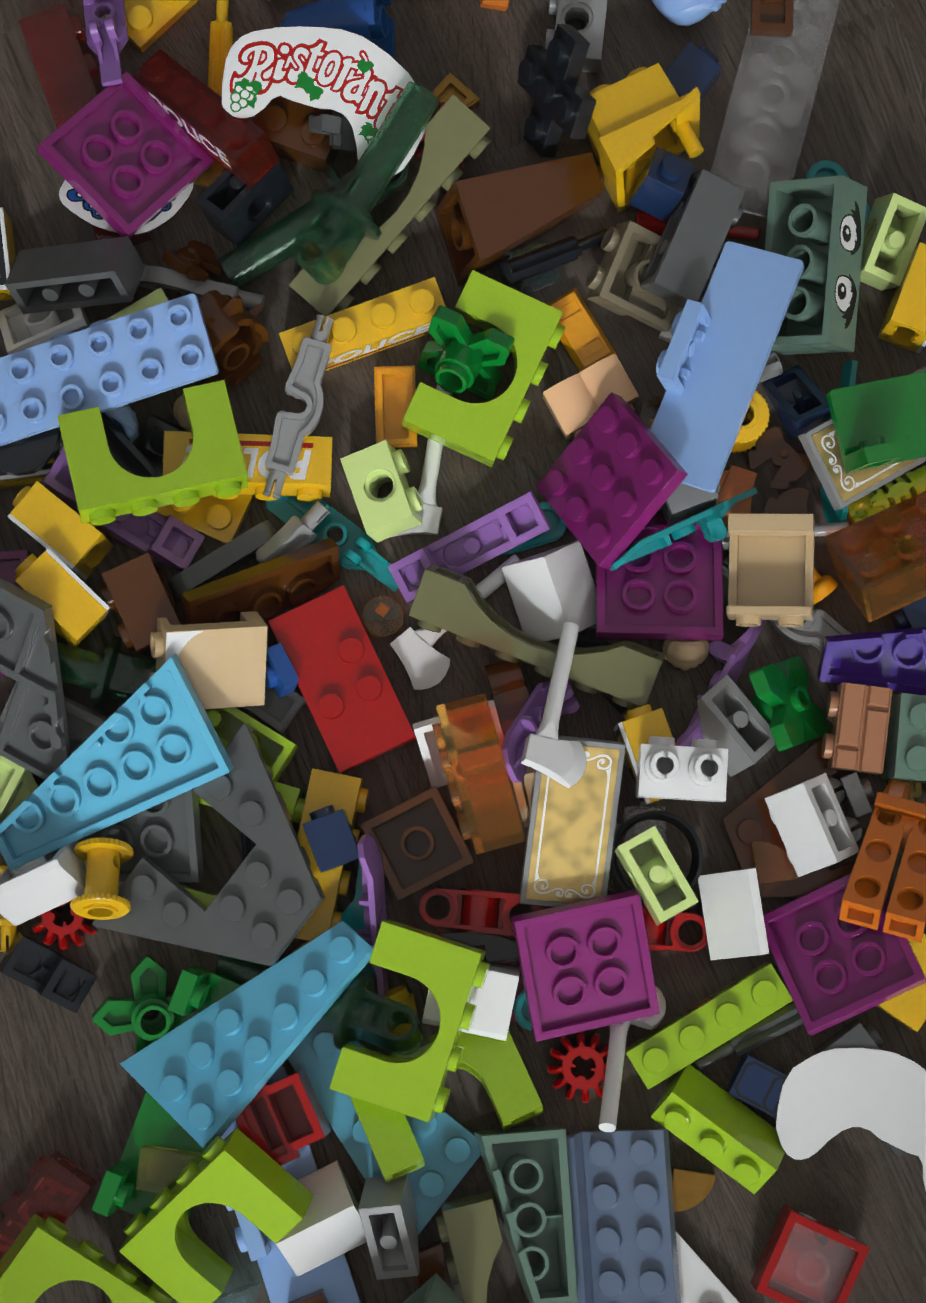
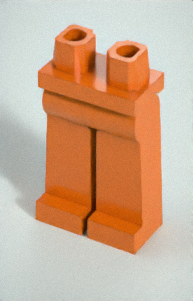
M892 779L887 784L883 793L877 792L874 812L842 898L839 920L878 930L899 852L904 851L886 911L883 932L921 943L926 924V800L924 804L909 800L911 787L905 782Z

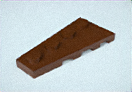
M327 538L181 593L185 624L240 621V612L257 611L266 625H268V621L275 618L280 610L292 603L297 607L341 579L338 545L331 538Z

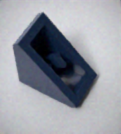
M799 365L782 372L781 375L762 382L763 388L790 440L831 417L827 397Z

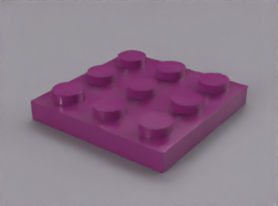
M125 71L122 74L123 83L106 87L42 141L37 151L121 237L128 236L130 238L210 168L214 160Z
M611 392L536 485V488L597 565L610 569L612 564L617 561L688 473L621 396Z
M652 517L631 544L675 523L668 525L665 518ZM694 522L696 531L677 540H673L672 535L669 534L672 545L625 563L614 571L600 567L596 563V638L722 641L724 635L722 540L708 542L700 526Z
M851 874L763 915L768 945L807 1033L811 1036L926 983V975L909 940L883 932L886 911L890 901L888 895L885 900L878 930L839 920L842 898Z
M636 889L511 917L531 1029L536 1042L660 1014L641 898Z

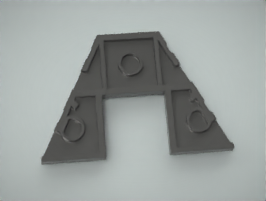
M0 578V672L18 682L0 733V755L46 780L71 755L52 605Z
M243 724L225 747V751L234 766L232 771L193 790L256 844L213 902L207 908L149 857L141 858L118 891V896L130 902L131 910L129 913L116 919H95L92 923L95 927L271 966L277 962L326 897L318 879L313 876L310 869V860L304 847H301L291 824L292 818L281 793L277 791L272 780L273 774L269 765L265 764L252 733L254 731L253 727L250 724Z

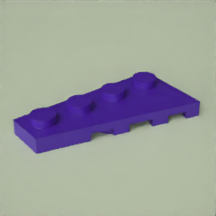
M926 627L825 636L817 677L821 682L836 684L852 683L891 688L894 692L926 695Z

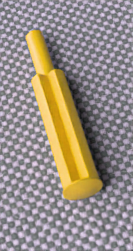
M217 0L216 20L210 22L206 104L216 108H223V74L226 58L233 42V26L228 21L229 0Z

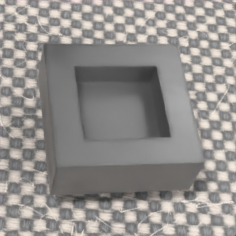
M857 772L841 777V783L855 817L873 812L869 803L875 801L876 797L868 778L865 777L859 780Z

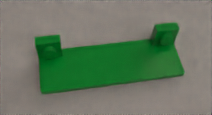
M926 371L833 389L827 392L826 397L846 474L926 457Z
M197 965L183 969L167 1009L176 1013L171 1031L243 984ZM147 1091L120 1162L106 1171L92 1211L106 1217L118 1209L133 1215L141 1211L146 1215L151 1210L149 1207L150 1203L164 1187L172 1190L178 1184L175 1182L176 1178L191 1161L198 1165L204 1159L202 1153L205 1148H202ZM193 1207L187 1210L188 1219Z

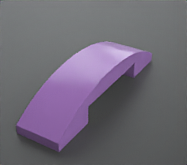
M63 448L41 484L79 514L66 453ZM156 512L146 516H134L133 513L116 516V520L111 523L94 525L141 554L149 553L156 561L179 571L186 569L190 565L205 536L172 515L164 518Z
M530 491L387 567L406 603L415 599L424 571L432 563L462 575L551 529V526L533 492Z

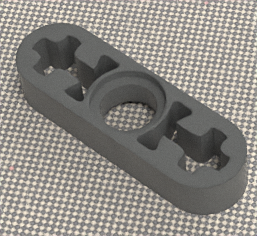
M270 520L255 525L176 574L168 581L169 587L177 600L182 601L181 593L218 580L256 557V551L273 537L277 531Z

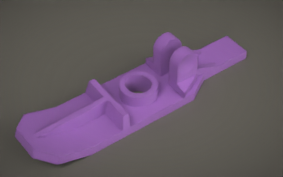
M83 0L87 44L98 56L102 86L123 83L120 53L129 40L125 1Z
M761 620V626L749 627L747 632L731 645L722 641H712L710 643V654L716 661L725 666L722 671L718 670L713 675L708 690L727 674L736 684L745 668L751 648L767 620ZM698 707L687 730L677 739L676 746L692 747V739H703Z
M569 678L561 714L574 713L580 707L577 699L572 697L574 694L570 686L572 679ZM551 679L547 682L538 683L504 736L501 748L503 765L512 782L519 783L524 781L527 766L521 764L525 741L530 734L535 735L539 729Z
M369 834L361 836L357 849L358 858L362 866L363 889L359 905L365 906L364 926L366 929H358L356 931L374 947L381 923L387 920L384 868L375 840ZM371 964L377 975L378 998H384L389 989L388 969Z

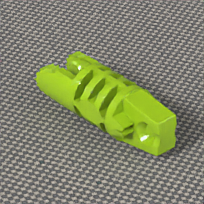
M926 465L912 472L909 470L848 505V517L855 529L860 530L889 521L924 504L926 500Z

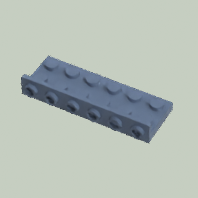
M666 1128L616 1129L614 1132L578 1130L568 1134L566 1139L578 1303H681L668 1130Z

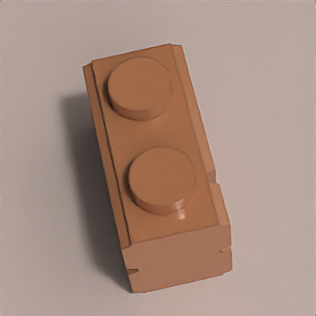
M840 683L837 685L836 692H829L826 715L833 717L831 733L824 734L821 750L822 758L828 759L827 768L869 774L883 773L893 689Z

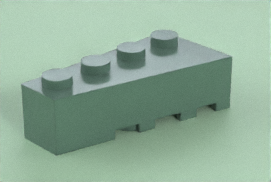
M557 1124L509 1128L505 1131L503 1129L473 1131L526 1300L529 1303H578L566 1129Z

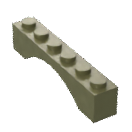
M453 94L425 126V144L420 169L409 194L398 210L379 229L360 241L337 250L316 253L291 281L289 286L324 317L332 312L336 313L346 309L355 299L349 293L359 281L367 285L381 269V266L376 262L386 249L394 254L408 238L409 235L403 231L413 218L420 223L434 208L436 203L431 200V197L441 186L448 191L464 173L458 168L464 159L470 155L475 160L491 142L485 136L491 128Z
M433 563L425 569L408 615L418 619L417 625L432 632L440 633L441 629L457 634L456 640L470 647L479 648L480 644L495 649V655L508 662L518 663L519 659L535 665L534 671L551 678L558 645L536 639L508 623L482 597L471 578ZM629 639L602 646L575 647L569 679L574 680L573 686L582 691L596 694L597 690L612 695V701L629 709H635L637 705L644 706L647 704L666 654Z
M492 1191L442 1203L443 1216L436 1217L441 1242L450 1241L453 1254L452 1258L446 1259L452 1285L460 1283L463 1295L461 1300L464 1303H487V1285L493 1261L503 1242Z

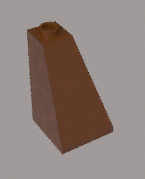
M592 152L455 181L435 209V213L458 286L466 285L472 270L480 274L487 272L590 206L604 191V175L601 167L595 164Z

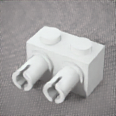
M649 736L648 744H640L638 746L636 797L708 802L726 801L728 749L718 748V740L692 739V747L674 746L675 738Z
M826 773L764 798L769 808L770 817L776 825L785 845L787 857L793 864L798 877L838 863L859 852L856 842L862 836V828L851 832L850 828L858 825L859 822L853 817L844 816L839 803L845 798V789L834 793V789L842 786V783L835 778L828 779Z

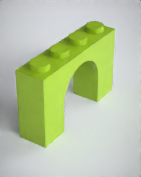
M472 270L454 311L462 314L466 322L483 330L494 328L515 339L511 349L515 368L514 379L502 395L484 403L464 402L420 382L404 415L402 426L492 468L496 458L504 461L514 440L507 433L513 420L518 423L522 422L531 403L530 400L524 398L531 383L539 386L548 366V363L541 361L548 346L556 349L565 326L559 324L563 314L562 311Z
M225 380L183 389L185 407L193 436L192 448L187 459L180 467L160 477L148 478L137 476L127 472L118 465L108 447L99 407L57 415L82 524L90 522L91 525H105L116 520V516L133 513L134 516H146L155 513L158 507L175 504L176 507H187L198 503L202 497L216 495L218 498H228L239 494L241 489L248 488V474Z
M390 919L382 921L369 963L410 976L423 983L432 992L440 1010L439 1032L432 1046L424 1054L413 1058H395L352 1043L346 1044L341 1049L329 1089L425 1122H430L436 1112L443 1114L450 1095V1089L444 1087L449 1071H457L464 1047L458 1046L457 1043L462 1029L469 1031L477 1005L470 1003L475 987L483 988L490 964L483 962L486 951Z
M509 1030L506 1041L461 1031L457 1045L464 1047L458 1068L475 1076L484 1086L503 1130L505 1131L543 1114L542 1102ZM438 1033L429 1037V1044L416 1050H413L412 1046H407L393 1052L389 1056L403 1059L422 1055L432 1046ZM349 1096L386 1183L425 1166L424 1158L405 1114Z
M237 1127L225 1139L217 1136L202 1153L204 1159L198 1165L191 1161L176 1178L175 1182L178 1184L172 1190L164 1187L150 1203L149 1207L151 1210L146 1215L141 1211L138 1212L123 1230L128 1236L119 1252L178 1303H213L223 1293L234 1270L197 1237L188 1220V1209L204 1203L228 1206L241 1213L276 1244L304 1218L314 1196Z
M34 1213L0 1260V1303H35L40 1295L50 1287L70 1280L86 1281L98 1286L108 1295L112 1303H173L172 1300L174 1299L157 1284L153 1283L149 1287L138 1280L139 1274L124 1262L118 1261L115 1265L103 1257V1250L93 1242L83 1239L80 1243L68 1235L69 1229L51 1216H48L45 1220Z

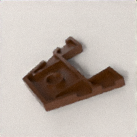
M823 739L813 743L795 760L790 762L778 774L721 819L739 868H756L760 898L805 896L852 873L856 860L831 870L827 866L798 877L793 864L787 857L785 845L776 825L770 817L769 808L764 799L826 773L827 777L838 773L837 769L827 768L828 759L821 756Z

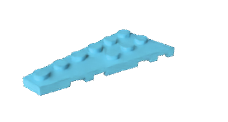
M176 653L0 824V852L10 870L232 771L234 766Z
M341 921L129 1057L120 1065L202 1148L206 1149L217 1136L221 1137L366 966L370 961L374 947L349 924Z
M324 1014L287 1059L296 1072L303 1068L305 1069L328 1123L364 1179L382 1177V1172L349 1095L329 1089L342 1047L348 1043L364 1048L367 1047ZM445 1110L443 1114L436 1112L430 1122L406 1115V1119L425 1161L424 1167L408 1174L417 1212L418 1235L481 1155L474 1133Z

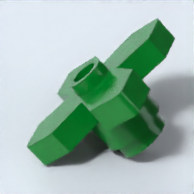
M439 305L431 319L428 330L435 341L427 342L421 353L418 368L435 376L437 384L449 393L459 394L468 389L471 393L487 400H492L502 378V374L496 366L505 364L515 339L494 328L472 334L462 314Z
M800 656L749 672V677L756 693L750 702L770 725L769 729L778 751L781 752L830 732L822 710L810 700L807 692L809 676Z
M144 954L129 971L134 997H106L92 1013L93 1022L110 1036L134 1031L135 1054L170 1032L176 1014L167 1010L173 993L165 994L166 969L149 954ZM150 1010H157L153 1016L144 1015Z

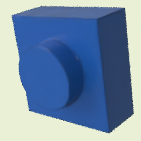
M278 643L267 648L265 685L268 689L274 688L278 698H282L294 692L299 677L282 644Z

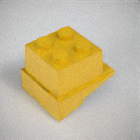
M659 63L648 68L639 67L631 71L625 79L611 85H600L589 93L596 100V105L586 135L604 175V186L618 213L630 206L629 202L639 174L657 146L677 156L686 150L690 158H695L704 152V148L698 139L700 137V91L698 87H695L690 93L679 97Z

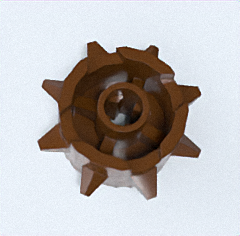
M212 290L202 296L199 304L219 373L201 381L202 384L225 380V383L229 382L234 387L250 376L263 359L258 352L263 342H269V335L267 329L256 317L264 307V304L261 303L247 311L243 307L242 298L239 295L231 297L230 295H222L217 290Z

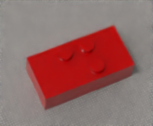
M344 585L268 621L277 642L282 644L299 677L297 684L340 774L343 775L417 740Z

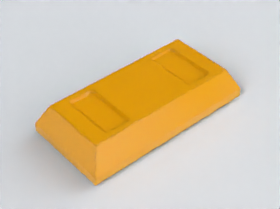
M576 287L547 304L563 312L559 324L565 326L560 341L579 372L616 353Z
M415 365L374 367L376 444L386 440L394 448L417 447V433L402 426L404 415L416 392Z

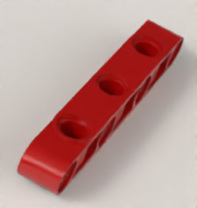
M435 888L422 896L419 903V912L423 920L433 926L457 928L459 931L515 936L509 914L513 906L520 903L519 894L461 888V890ZM434 895H442L450 903V912L443 919L432 918L427 912V901ZM528 904L534 912L553 908L550 906ZM642 906L649 950L693 952L702 949L708 943L705 922L701 916L681 912L657 926L646 906ZM687 920L695 921L700 927V937L692 944H684L678 935L680 925Z

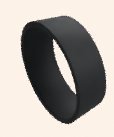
M648 811L632 817L618 830L613 841L611 869L614 878L624 891L634 889L620 875L614 851L625 832L633 825L645 820L666 821L676 826L685 835L692 853L691 867L686 880L691 889L695 886L703 868V848L697 833L684 819L665 811Z

